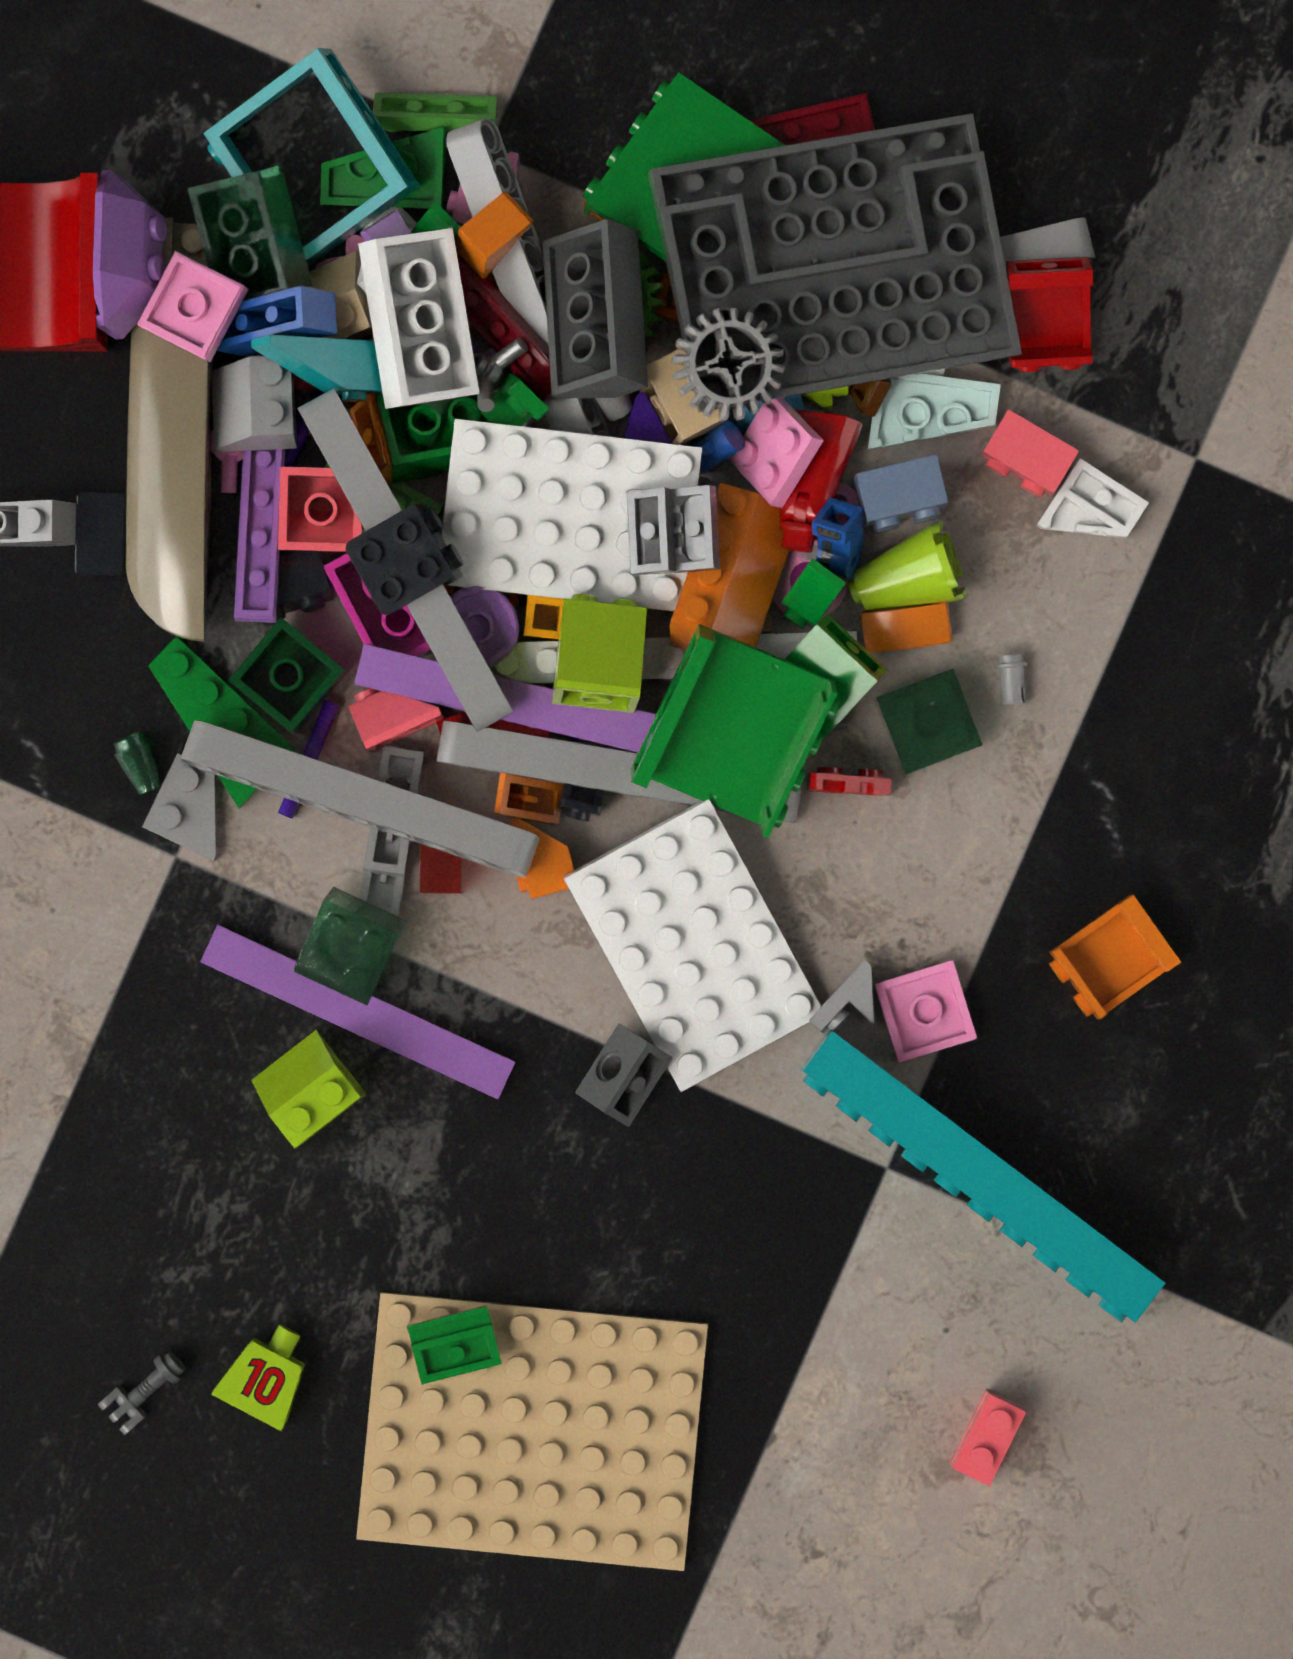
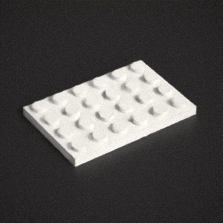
M455 419L442 538L446 545L452 543L455 546L464 565L459 567L463 577L448 585L466 588L479 586L486 587L482 588L484 590L572 599L574 594H587L597 597V602L613 604L615 599H629L637 601L638 607L674 611L688 572L648 575L630 574L627 491L661 487L677 489L698 486L702 448Z
M709 799L696 803L563 876L655 1046L673 1057L667 1068L681 1092L810 1022L809 1019L820 1009L821 1005Z

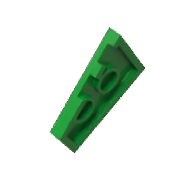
M446 126L392 142L420 184V187L392 207L429 209L437 202L444 209ZM365 150L321 163L320 205L360 206L388 186Z

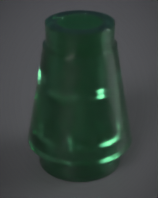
M144 731L133 733L113 742L116 750L113 755L133 786L136 787L139 795L161 786L151 738H146Z

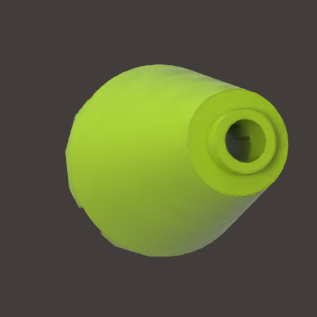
M943 522L931 523L858 568L853 575L854 580L848 582L855 604L862 603L866 610L952 602L967 598L966 586L958 589L956 578L963 576L949 533L947 532L942 535L939 533L944 526Z

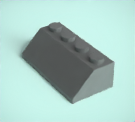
M606 218L542 241L552 397L557 399L616 398L647 388L648 378L638 231Z

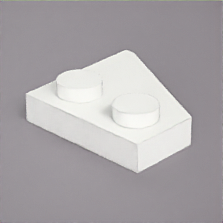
M1080 458L1036 526L1045 530L1126 538L1149 502Z

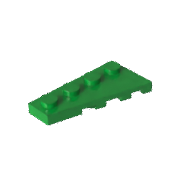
M177 636L148 665L189 731H191L194 720L202 721L292 752L296 750ZM218 776L239 809L258 790L257 788Z

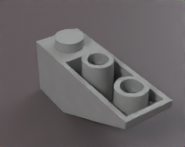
M58 500L0 502V546L75 545L77 503Z

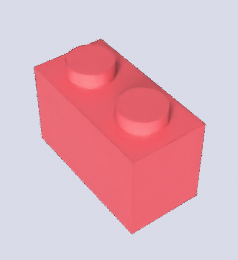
M1008 409L982 452L981 457L987 459L985 466L1002 477H1006L1008 473L1023 481L1020 485L1021 488L1038 498H1042L1043 494L1051 497L1055 493L1079 450Z
M985 1389L949 1462L952 1468L990 1487L1026 1414L1023 1407Z

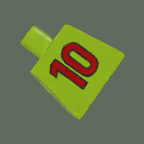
M279 1324L269 1344L253 1338L215 1387L211 1395L281 1431L288 1420L305 1367L303 1362L291 1356L301 1335Z

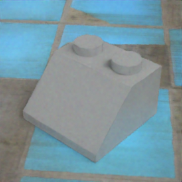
M249 356L211 371L214 452L297 448L295 378L292 372L265 356Z

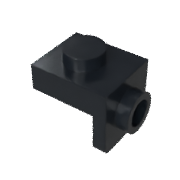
M567 783L563 784L558 807L567 809L566 817L589 822L590 815L600 816L605 791L573 786Z

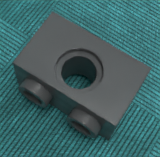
M619 1023L575 1093L602 1112L629 1127L673 1057Z

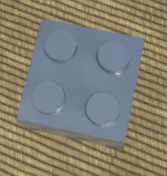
M937 454L856 473L853 479V487L857 493L859 507L864 508L863 528L873 527L875 534L899 528L898 525L901 524V520L913 518L914 524L936 520L941 515L940 511L944 510L948 504Z

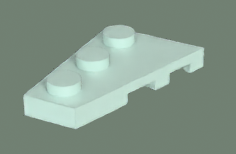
M921 373L890 378L892 385L875 417L871 419L867 451L994 427L1001 384Z

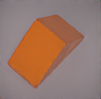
M505 191L459 228L455 245L456 252L484 279L531 226L534 220Z
M500 773L494 814L559 825L561 808L558 807L563 784Z

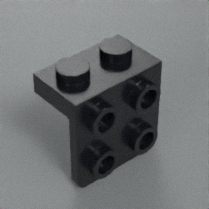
M413 504L353 538L346 544L347 554L377 608L384 615H390L439 586L451 584L463 577L459 568L464 565L463 560L452 543L446 545L439 533L443 529L442 522L432 507L426 509L424 504Z

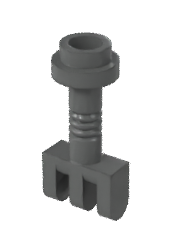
M168 1352L166 1355H158L154 1359V1364L157 1368L131 1392L127 1393L119 1385L98 1404L102 1410L109 1408L114 1400L120 1405L109 1416L113 1423L123 1414H128L131 1419L124 1422L119 1429L124 1435L147 1416L140 1405L147 1397H150V1394H153L166 1381L177 1384L182 1379V1373L186 1369L182 1361L174 1353Z

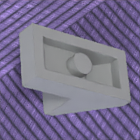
M866 960L861 963L809 1019L820 1032L824 1033L828 1028L835 1032L850 1016V1013L846 1010L850 1004L875 1026L873 968Z

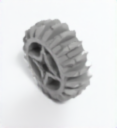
M717 308L712 311V324L704 314H701L696 319L701 331L688 324L684 332L692 341L679 338L675 343V346L686 352V354H677L672 357V363L684 365V369L674 372L672 376L674 380L687 379L688 382L678 392L681 396L686 395L691 390L696 396L689 403L692 409L697 407L701 401L707 403L703 410V416L707 418L711 416L715 407H718L720 421L728 419L729 409H733L734 417L737 421L742 420L745 416L744 405L750 413L755 415L760 411L756 398L764 404H769L773 400L765 388L777 391L781 387V383L772 378L771 374H783L785 367L780 364H772V360L782 357L784 352L783 349L770 350L769 345L773 344L778 339V336L775 333L770 334L767 338L761 335V332L768 325L764 320L755 328L750 326L753 320L752 312H747L742 322L737 321V308L729 310L727 320H724L721 310ZM728 332L736 333L746 338L757 352L738 350L734 346L732 337L728 336ZM715 334L714 359L696 365V353L700 343L709 335ZM723 353L727 355L729 361H743L732 370L733 376L729 374L727 368H713L724 359ZM761 364L760 376L756 386L751 392L742 396L740 389L742 385V371ZM699 377H714L723 384L725 392H728L729 397L719 396L705 387Z

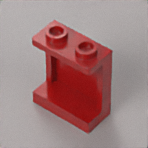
M1089 257L1006 261L1007 278L1022 352L1019 356L1009 357L1011 367L1018 368L1024 372H1035L1041 370L1043 366H1059L1062 369L1075 370L1082 368L1083 364H1092L1090 286H1093V269Z

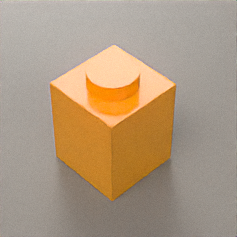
M527 595L522 635L559 640L564 599Z

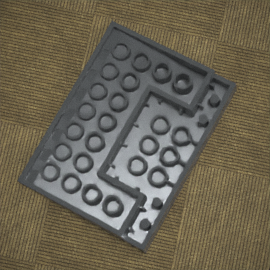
M973 113L651 169L648 173L682 339L692 341L684 332L688 324L701 331L696 320L701 314H704L712 324V311L717 308L721 310L724 320H727V314L731 308H737V321L742 322L747 312H752L753 320L750 326L755 328L762 320L767 322L768 325L761 332V335L767 338L770 334L775 333L778 339L769 345L770 350L783 349L784 352L782 357L772 360V364H780L785 367L783 374H771L772 378L781 383L780 389L776 391L765 388L773 399L1022 354L984 151L980 152ZM728 332V336L732 337L734 346L738 350L757 352L746 338L739 334ZM715 334L709 335L700 343L696 353V365L714 359ZM723 353L724 359L713 368H727L729 374L733 376L732 370L743 361H729L727 355ZM761 364L742 371V385L740 386L742 396L751 392L756 386L760 376ZM699 377L701 382L711 392L719 396L729 397L728 392H725L723 384L714 377ZM704 401L700 402L697 406L698 413L703 412L707 403Z

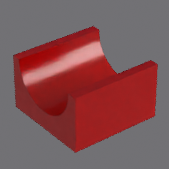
M80 173V176L75 179L51 183H0V351L108 352V334L96 326L98 308L94 298L93 283L95 194L98 183L101 180L98 173Z

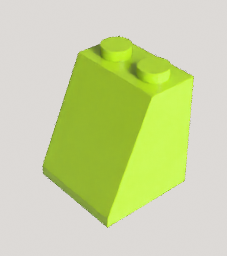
M574 594L572 599L564 598L552 704L627 713L635 712L641 693L647 608L638 607L637 601L629 599H615L613 604L597 602V597L587 594Z
M317 1030L252 1079L268 1115L294 1149L304 1144L366 1095L363 1088Z

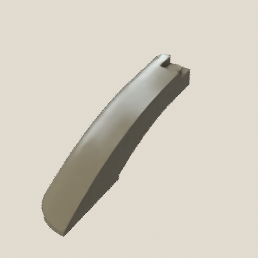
M164 218L167 227V236L163 240L165 268H167L176 251L217 272L218 232L216 224L174 223L173 218ZM136 324L131 329L126 490L127 578L139 607L157 626L175 636L205 642L212 498L211 371H213V358L211 362H208Z

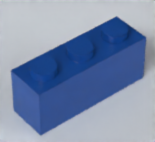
M297 286L242 301L217 351L249 357L260 354L251 348V340L266 335L322 338L337 334L335 293Z

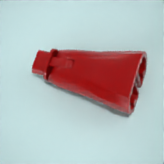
M794 409L824 441L783 508H779V529L783 531L781 548L811 553L815 537H818L812 535V521L830 497L836 499L842 476L855 448L863 424L846 415Z

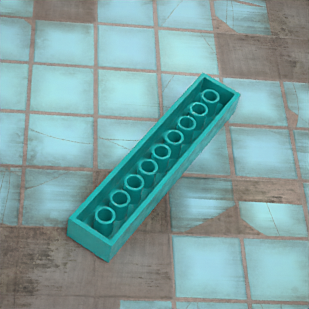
M831 1030L827 1032L800 1068L807 1074L803 1079L805 1084L823 1097L828 1091L838 1097L840 1100L835 1105L838 1109L856 1122L861 1116L871 1122L872 1126L868 1130L871 1134L889 1147L894 1141L904 1147L905 1150L901 1154L904 1159L922 1172L927 1166L937 1172L938 1175L934 1179L937 1184L955 1197H957L960 1191L970 1197L971 1200L967 1204L970 1209L988 1222L994 1216L1004 1224L1000 1228L1003 1234L1021 1247L1027 1241L1037 1249L1032 1254L1036 1259L1055 1273L1060 1266L1070 1274L1065 1279L1069 1284L1088 1298L1094 1291L1102 1297L1098 1305L1121 1323L1126 1317L1136 1323L1165 1285V1282L835 1032Z

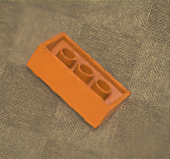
M720 483L716 493L720 569L688 572L670 621V646L686 650L699 623L753 647H757L790 550L781 548L783 531L779 529V508L771 506L759 493Z

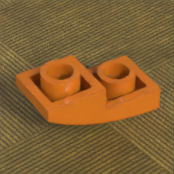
M948 602L864 610L860 613L865 649L869 653L913 649L953 641Z

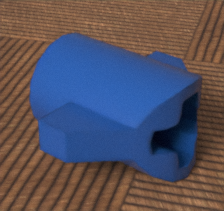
M725 421L687 446L702 448L700 470L705 473L744 448V439L739 429L733 423Z

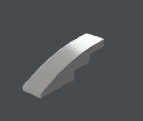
M383 746L378 781L418 794L424 752ZM370 827L357 914L398 920L411 840Z

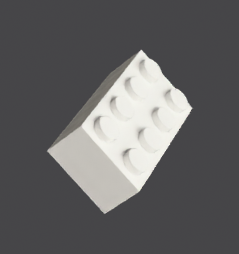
M453 228L379 238L359 243L385 409L480 394Z

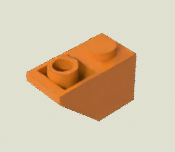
M518 817L510 819L511 826L531 832L540 838L527 877L516 876L520 892L529 891L530 899H535L569 890L563 876L575 870L569 847Z

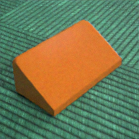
M375 393L367 395V401L358 402L350 408V413L356 429L388 485L392 480L393 465Z

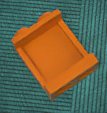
M1129 895L1051 950L1050 954L1055 960L1050 962L1049 965L1063 984L1069 980L1077 990L1078 994L1073 999L1085 1016L1088 1017L1093 1013L1096 1019H1101L1110 1010L1162 973L1170 971L1181 961L1135 896Z

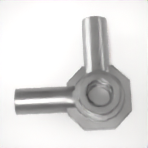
M517 338L498 353L486 352L484 355L481 353L473 355L480 393L477 394L478 408L481 411L488 412L494 408V390L504 380L503 369L528 351V346L523 339Z

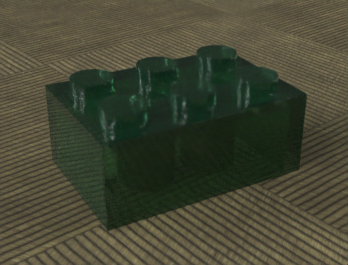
M282 165L188 188L208 268L248 288L249 290L243 301L297 286H312Z

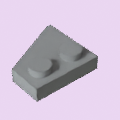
M177 753L142 827L215 861L217 858L216 775L182 762L180 760L181 754Z

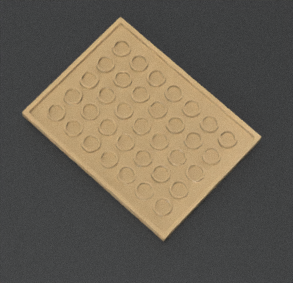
M381 1292L356 1539L684 1571L708 1323ZM488 1305L502 1364L421 1385L407 1325Z

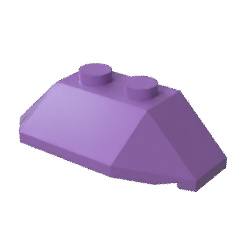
M108 169L102 170L101 180L98 183L95 194L93 283L94 298L98 308L96 326L117 340L124 339L137 324L166 270L163 260V240L167 236V227L164 216L129 183Z

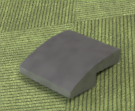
M703 485L677 489L661 487L627 491L630 574H669L720 569L715 486Z

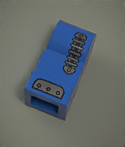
M830 497L812 521V535L818 536L816 561L835 575L850 579L856 572L861 558L864 508ZM837 513L850 517L844 526L838 522L836 518Z

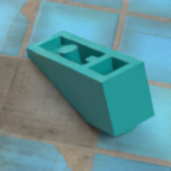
M266 335L251 340L252 349L324 393L334 388L337 394L342 395V401L364 402L367 401L368 394L382 391L374 341Z

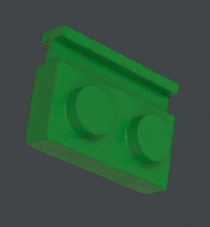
M488 1305L407 1325L421 1385L502 1364Z

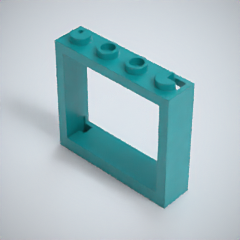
M329 48L315 49L203 133L210 143L208 150L217 163L224 165L231 175L230 184L233 190L242 199L246 198L253 209L252 218L262 232L270 235L276 245L274 248L276 256L283 265L290 267L292 270L307 269L420 187V184L332 49ZM314 72L388 186L301 248L229 137V134Z

